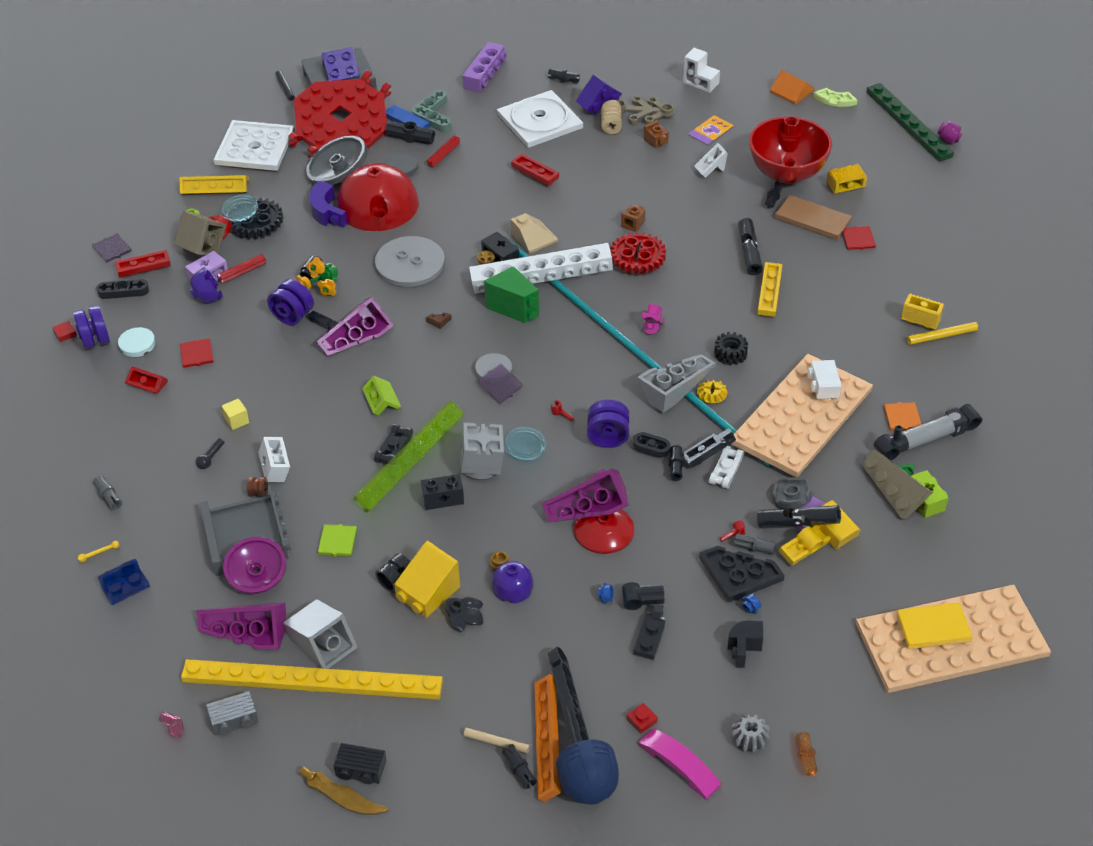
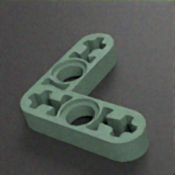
M437 90L412 109V114L429 121L430 127L441 132L451 129V119L435 112L447 102L445 91Z

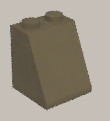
M183 211L178 231L175 234L174 244L198 255H207L213 251L218 254L227 224L193 212Z

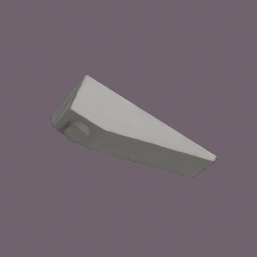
M700 354L683 359L682 363L672 365V363H669L662 369H657L656 367L649 369L638 376L637 381L649 404L664 413L676 405L715 367L716 363Z

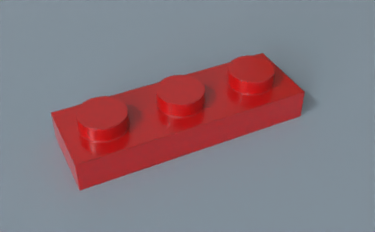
M522 153L511 161V167L547 186H550L559 179V172Z
M167 250L115 261L119 278L171 266Z

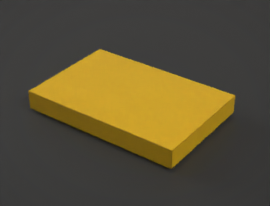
M960 602L897 610V617L908 649L972 641L973 636Z

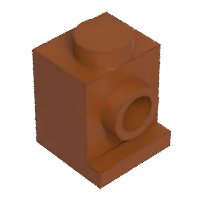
M658 120L644 126V139L654 148L668 143L669 132L659 125Z
M630 205L625 212L621 213V227L636 232L645 221L646 210L640 205Z

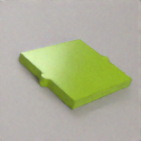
M324 524L318 555H333V557L352 556L357 526Z

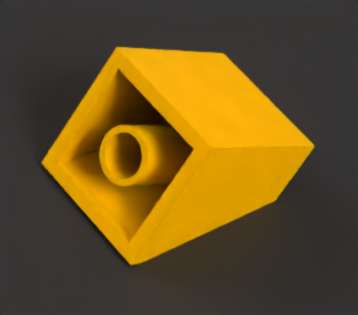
M427 540L395 582L396 598L401 603L409 605L415 613L427 618L460 588L458 561Z

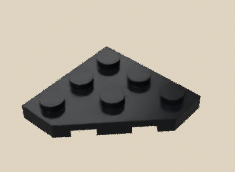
M715 546L699 553L700 560L729 602L784 581L785 575L775 561L770 559L765 561L756 559L754 555L737 551V553L726 551V548L721 546Z

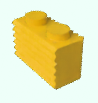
M859 164L828 171L827 184L834 194L866 187L867 175Z
M909 294L904 303L901 319L907 320L909 323L923 325L928 329H937L941 321L944 304Z

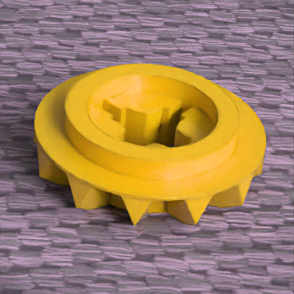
M706 379L704 383H700L697 388V394L702 401L713 404L722 402L727 397L726 385H722L721 381L715 382L714 379L713 381Z

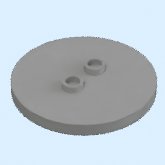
M406 236L391 240L379 249L375 257L376 271L379 276L386 282L401 287H415L429 283L441 274L445 265L442 248L436 242L419 236Z

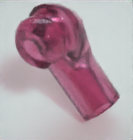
M165 711L161 713L159 721L169 725V734L175 738L180 737L184 733L182 718Z

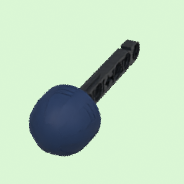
M556 647L548 652V657L552 665L554 680L572 744L565 748L557 758L556 768L563 790L572 800L589 805L598 804L609 798L618 785V763L611 745L601 740H589L573 678L569 670L568 660L562 649Z

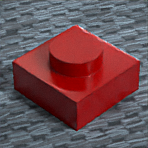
M644 703L626 716L628 722L640 734L658 722V717Z

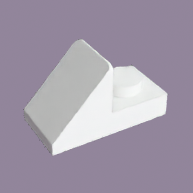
M717 143L694 166L705 178L716 167L724 172L728 153Z

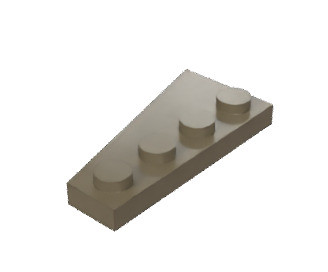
M873 449L861 462L895 511L904 520L934 493L877 450Z

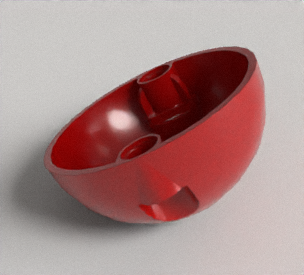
M785 116L768 119L758 124L752 130L749 137L750 152L756 166L764 175L782 183H796L814 176L828 160L832 148L831 137L823 127L815 122L799 117Z
M382 163L367 164L352 171L342 183L337 196V208L346 211L347 224L364 231H385L399 227L408 222L415 215L419 207L418 194L410 178L400 169Z

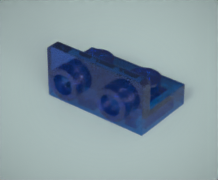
M135 558L98 576L101 589L111 605L150 587L149 581L141 571Z

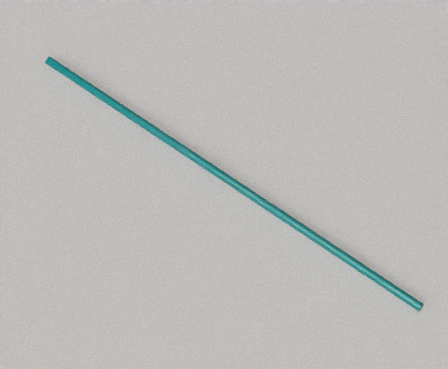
M519 248L520 258L529 257V255H527L522 249ZM549 281L649 367L662 369L659 364L560 281ZM691 391L685 395L688 400L724 430L729 428L733 434L736 433L737 430ZM761 460L768 467L772 466L771 464Z

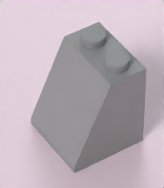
M318 599L283 622L290 639L319 668L329 669L358 648L343 613Z

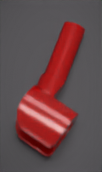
M555 400V406L550 404L553 415L561 414L570 421L574 420L573 416L562 409L561 401Z
M738 520L734 522V529L721 536V542L736 534L744 535L746 530L743 521Z

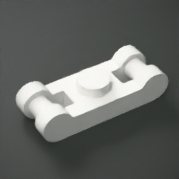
M730 446L724 448L714 471L710 475L709 484L722 485V488L729 489L742 461L744 450H733Z

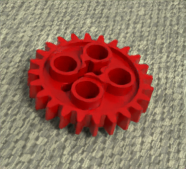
M629 232V236L622 234V238L617 237V241H613V245L610 246L614 267L619 266L618 270L625 269L624 273L631 271V275L635 272L638 275L641 272L647 274L648 270L654 272V268L659 269L660 265L663 266L666 260L665 244H662V240L657 241V236L651 238V234L646 236L645 232L641 235L638 232H635V235Z

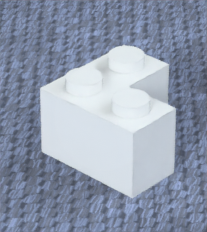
M693 48L684 57L683 83L710 93L719 84L720 70L707 66L708 52Z

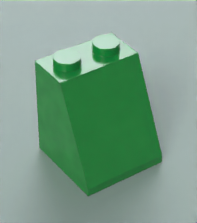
M514 266L484 280L485 306L487 309L522 323H526L539 316V289Z

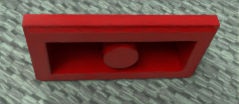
M132 366L125 383L158 394L168 382V379Z

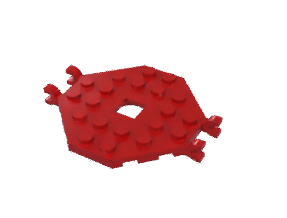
M368 70L363 73L361 79L315 81L294 98L296 133L293 132L288 135V138L291 139L289 145L295 147L299 141H304L310 145L308 151L311 153L308 154V157L311 159L316 151L328 142L339 137L352 135L360 137L366 144L367 149H369L386 134L387 119L384 99L391 95V91H389L391 85L386 82L380 91L374 89L369 85L372 82V79L369 78L372 76V73ZM336 110H345L350 113L343 121H339L331 114Z

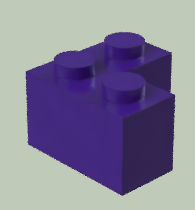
M592 75L576 99V102L587 111L596 115L604 102L619 100L622 93L607 82Z

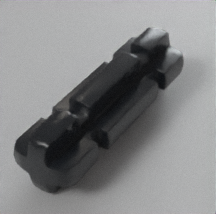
M311 311L308 315L309 320L327 329H331L338 323L316 311Z

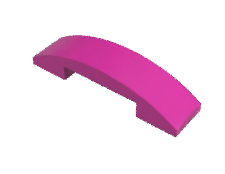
M652 729L638 742V745L653 758L660 757L689 781V787L705 800L721 786V782L694 753L669 735Z

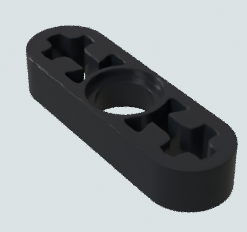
M135 279L102 282L97 285L96 290L99 298L112 299L144 296L148 294L149 286L146 280Z

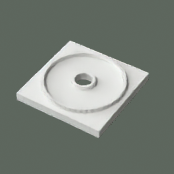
M552 90L497 109V115L527 148L583 128V122Z
M232 120L216 153L214 164L278 171L289 146V141H291L288 135L295 132L294 126Z

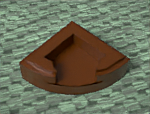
M446 312L437 315L433 313L426 317V322L441 329L452 318L451 314Z

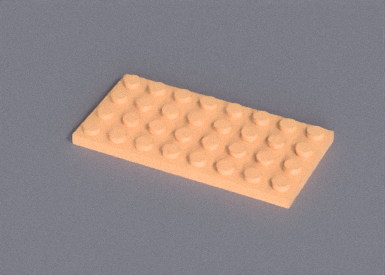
M807 354L736 431L734 434L736 441L732 443V445L798 478L873 388V384L837 368L842 384L840 397L838 399L820 398L818 400L816 393L811 390L812 379H808L807 369L811 366V361L822 360L810 354Z
M1015 585L909 607L917 608L960 602L973 636L970 642L908 649L897 617V610L856 619L857 629L887 693L1049 657L1051 650Z

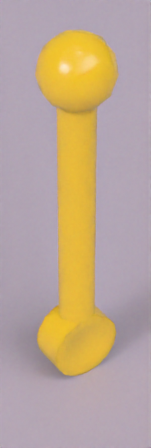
M113 541L111 545L86 555L80 554L78 555V560L82 563L89 557L112 548L117 549L119 542Z

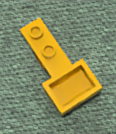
M831 500L823 506H833L837 504L833 500ZM840 508L841 522L839 524L814 525L812 528L808 526L796 538L781 546L778 552L793 566L828 543L836 550L856 538L861 530Z

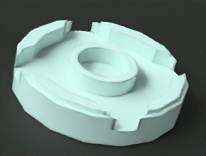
M142 327L132 328L121 334L118 339V346L124 355L140 357L147 351L149 353L153 350L156 340L154 334L149 329Z

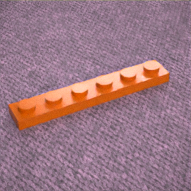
M551 674L534 683L538 799L543 802L561 793L560 780L556 768V761L559 756L557 692L554 676Z

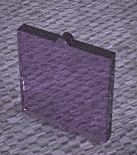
M118 233L92 244L93 248L106 263L132 252V249Z
M501 363L493 370H489L484 377L478 380V383L499 404L507 398L513 397V394L523 387V384Z

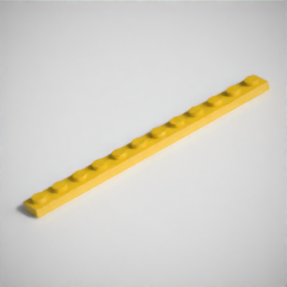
M188 659L185 661L181 675L182 682L436 700L441 698L443 685L442 676Z

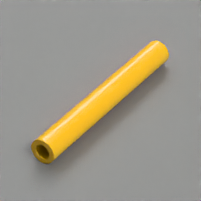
M973 322L911 335L907 337V342L909 345L978 331V324Z

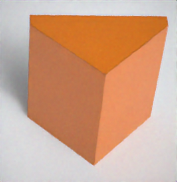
M783 70L780 71L770 89V93L793 104H797L814 91V87Z

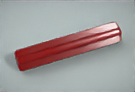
M455 135L451 137L427 160V165L432 168L435 167L460 143V138Z
M263 254L255 256L219 273L218 279L221 283H225L265 264L266 259Z

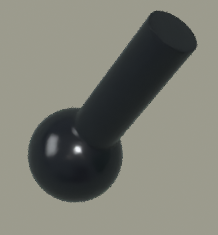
M218 438L205 455L197 457L196 466L199 469L210 467L211 459L225 442Z

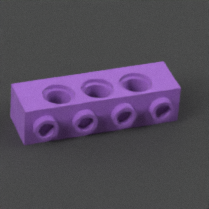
M491 42L484 46L462 75L464 89L481 92L487 86L490 78H493L496 70L506 60L505 46Z

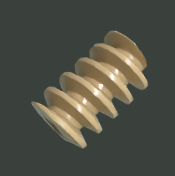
M609 100L601 108V126L604 132L613 135L619 133L622 128L621 104L618 101Z

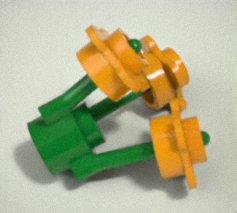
M314 257L313 261L306 264L307 269L311 272L312 279L307 277L301 278L300 275L296 276V280L308 290L311 289L312 282L322 278L317 283L320 287V294L322 296L336 295V285L334 282L338 280V269L331 263L324 265L320 258Z

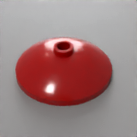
M621 509L610 515L576 519L574 535L577 542L586 550L598 554H611L624 549L632 541L634 523L629 514Z

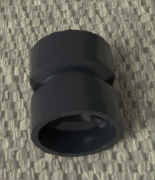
M395 554L388 560V564H384L376 571L375 575L378 582L386 590L394 592V584L409 565L410 560L403 554Z

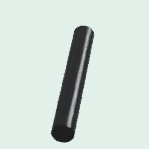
M277 70L275 73L289 100L293 101L295 98L282 72Z

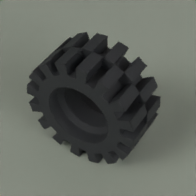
M727 332V335L722 333L721 336L717 337L714 354L719 362L723 360L725 365L727 362L729 365H732V363L738 365L739 362L742 363L746 360L748 341H746L745 337L742 338L741 334L737 336L736 332H733V334ZM732 347L735 348V350H729L727 348Z

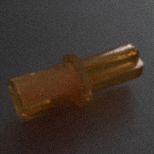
M801 732L802 739H800L799 734L795 736L799 749L798 757L802 761L804 773L807 776H813L818 770L815 761L816 751L812 748L809 733Z

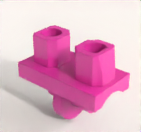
M649 304L647 313L642 312L641 318L646 320L643 328L648 334L657 333L659 323L664 324L665 319L661 317L663 308L658 305Z

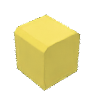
M239 398L221 406L223 417L232 430L249 423L247 410Z

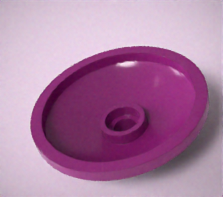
M250 537L243 539L231 547L225 556L223 563L225 578L234 589L242 593L259 594L275 587L283 578L286 571L285 554L276 542L268 538ZM256 570H260L259 573H253Z

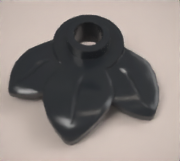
M450 598L446 602L445 611L450 617V624L456 630L463 632L466 624H483V617L479 611L483 603L477 598Z

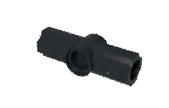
M388 121L385 129L387 135L404 138V141L407 143L420 141L433 144L436 135L435 130L418 127L412 121L404 124Z

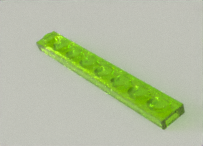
M452 400L449 401L353 497L366 513L464 415L461 409Z

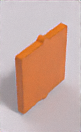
M915 402L884 404L890 431H894L897 425L902 426L904 431L922 425Z

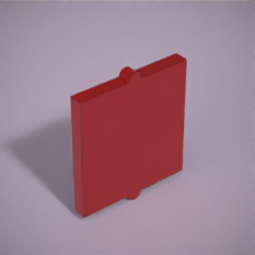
M854 226L844 229L842 234L847 250L876 248L870 226Z
M210 338L180 343L183 368L199 367L203 364L214 363Z

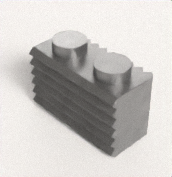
M250 691L206 704L216 736L228 734L237 728H247L258 722Z

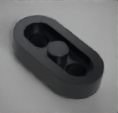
M645 432L637 433L633 437V447L637 451L656 457H665L670 453L671 444L665 438Z

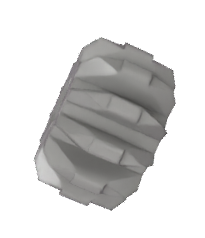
M748 713L745 715V718L739 716L737 722H734L732 725L733 732L731 737L732 740L736 741V747L743 746L744 752L748 748L753 753L757 748L762 750L770 737V728L768 725H765V718L758 720L757 714L754 717H750Z

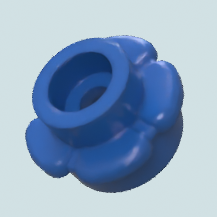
M603 583L598 588L599 600H602L605 604L613 601L614 589L612 585Z
M753 594L744 596L742 598L743 609L747 613H758L757 610L761 608V603Z

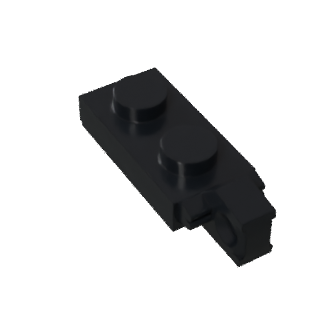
M728 428L718 435L713 433L684 451L682 456L692 469L712 455L717 454L720 450L736 441V438Z
M655 604L652 614L647 613L634 646L633 655L654 660L665 629L666 618L662 617L663 605Z

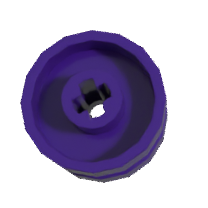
M286 279L268 296L267 304L271 313L284 324L294 326L303 319L304 315L313 309L314 300L304 285L296 280Z
M98 305L88 308L90 319H87L82 309L73 312L76 322L74 324L85 350L95 347L94 335H96L99 344L110 343L107 328Z
M601 400L592 404L588 410L587 437L590 442L603 448H614L624 444L629 438V410L627 406L616 400Z

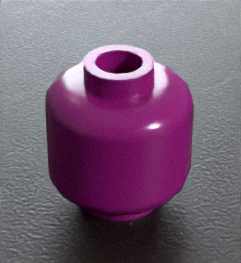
M952 121L943 122L937 132L939 134L938 137L949 145H952L955 141L959 142L963 133L960 132L961 126Z

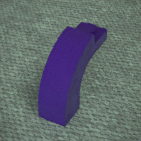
M319 180L311 189L309 196L314 219L324 226L332 223L344 228L347 225L346 211L329 205L335 199L333 185Z

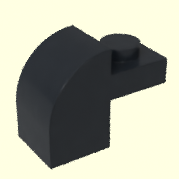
M741 621L735 624L729 632L727 649L732 650V659H736V668H745L746 650L762 651L763 621Z

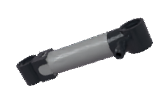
M965 404L959 409L956 407L946 411L945 416L903 432V427L897 425L892 436L889 434L879 436L874 442V447L889 460H893L904 451L951 434L955 437L965 433L966 429L969 431L974 430L982 423L983 418L971 404Z

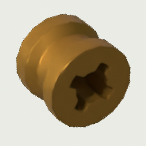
M490 251L480 252L477 256L478 265L494 263V254Z

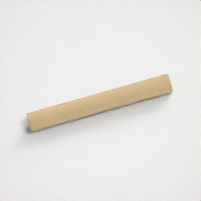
M465 728L464 737L508 749V745L514 744L517 751L528 754L530 749L528 744L470 728Z

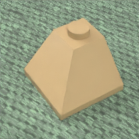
M525 213L511 219V235L529 254L558 242V238L537 218Z

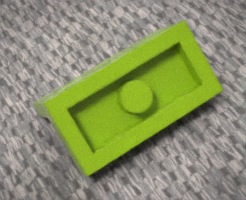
M373 375L362 388L373 414L379 416L387 406L396 409L401 407L391 383Z

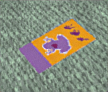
M714 115L688 134L708 145L734 125Z

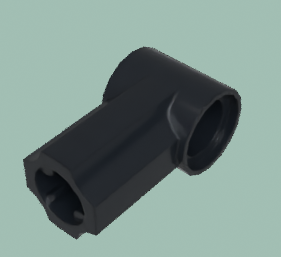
M629 582L622 586L624 607L628 610H637L642 605L664 604L663 585L640 586L636 582Z

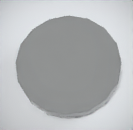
M486 354L476 362L475 372L481 381L497 384L504 382L510 377L512 363L509 358L502 354Z

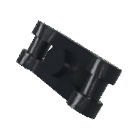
M393 424L391 432L383 445L376 451L374 461L379 463L385 462L386 465L393 467L411 439L413 429L408 427L404 429L398 424Z

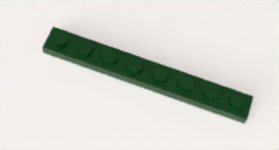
M881 83L867 87V93L939 162L953 157L954 152Z

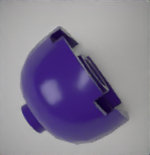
M206 267L194 273L190 282L192 289L189 290L194 299L198 298L204 303H213L223 298L222 291H217L218 283L210 271L206 270Z
M509 561L501 564L496 569L492 579V590L499 600L504 602L505 599L511 601V603H518L531 595L533 577L530 570L523 563Z

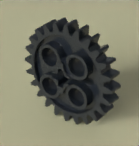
M253 197L252 201L246 199L245 203L240 201V205L235 204V208L230 209L231 212L228 213L227 217L231 221L232 232H236L237 236L242 234V238L249 236V239L252 236L258 239L259 235L265 237L266 233L271 235V231L276 232V227L280 228V223H283V212L279 204H275L274 200L269 202L268 198L263 201L262 197L258 200Z

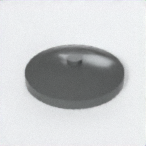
M352 135L339 137L328 142L316 151L309 160L306 168L307 176L313 184H316L319 180L331 185L344 181L352 171L360 168L365 162L368 154L366 144L360 137Z

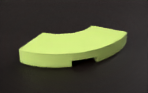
M825 88L813 93V97L816 100L830 106L848 107L857 105V99L849 92L840 93Z

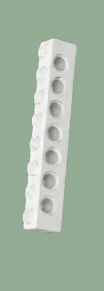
M608 243L469 267L474 294L485 292L484 280L513 266L532 284L613 270L612 256Z

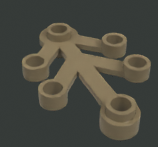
M633 96L632 104L635 106L626 105V102L623 100H616L621 104V114L624 111L639 112L629 116V123L631 125L638 124V120L645 117V125L661 117H671L675 113L672 104H662L656 97H649L648 103H646L640 96Z

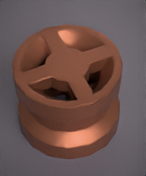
M249 477L247 483L248 495L251 497L255 495L267 496V478L261 477L256 479L255 477Z

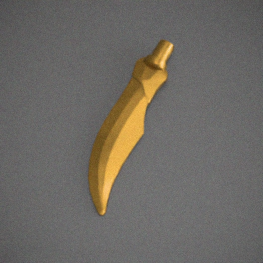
M302 767L299 771V774L307 779L309 787L319 790L347 810L366 815H375L388 811V807L371 802L350 786L334 783V781L327 778L320 771H310L306 767Z

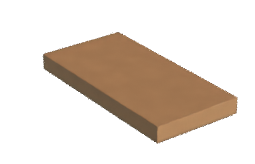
M789 195L775 214V218L835 240L840 238L844 229L847 228L852 220L850 215Z

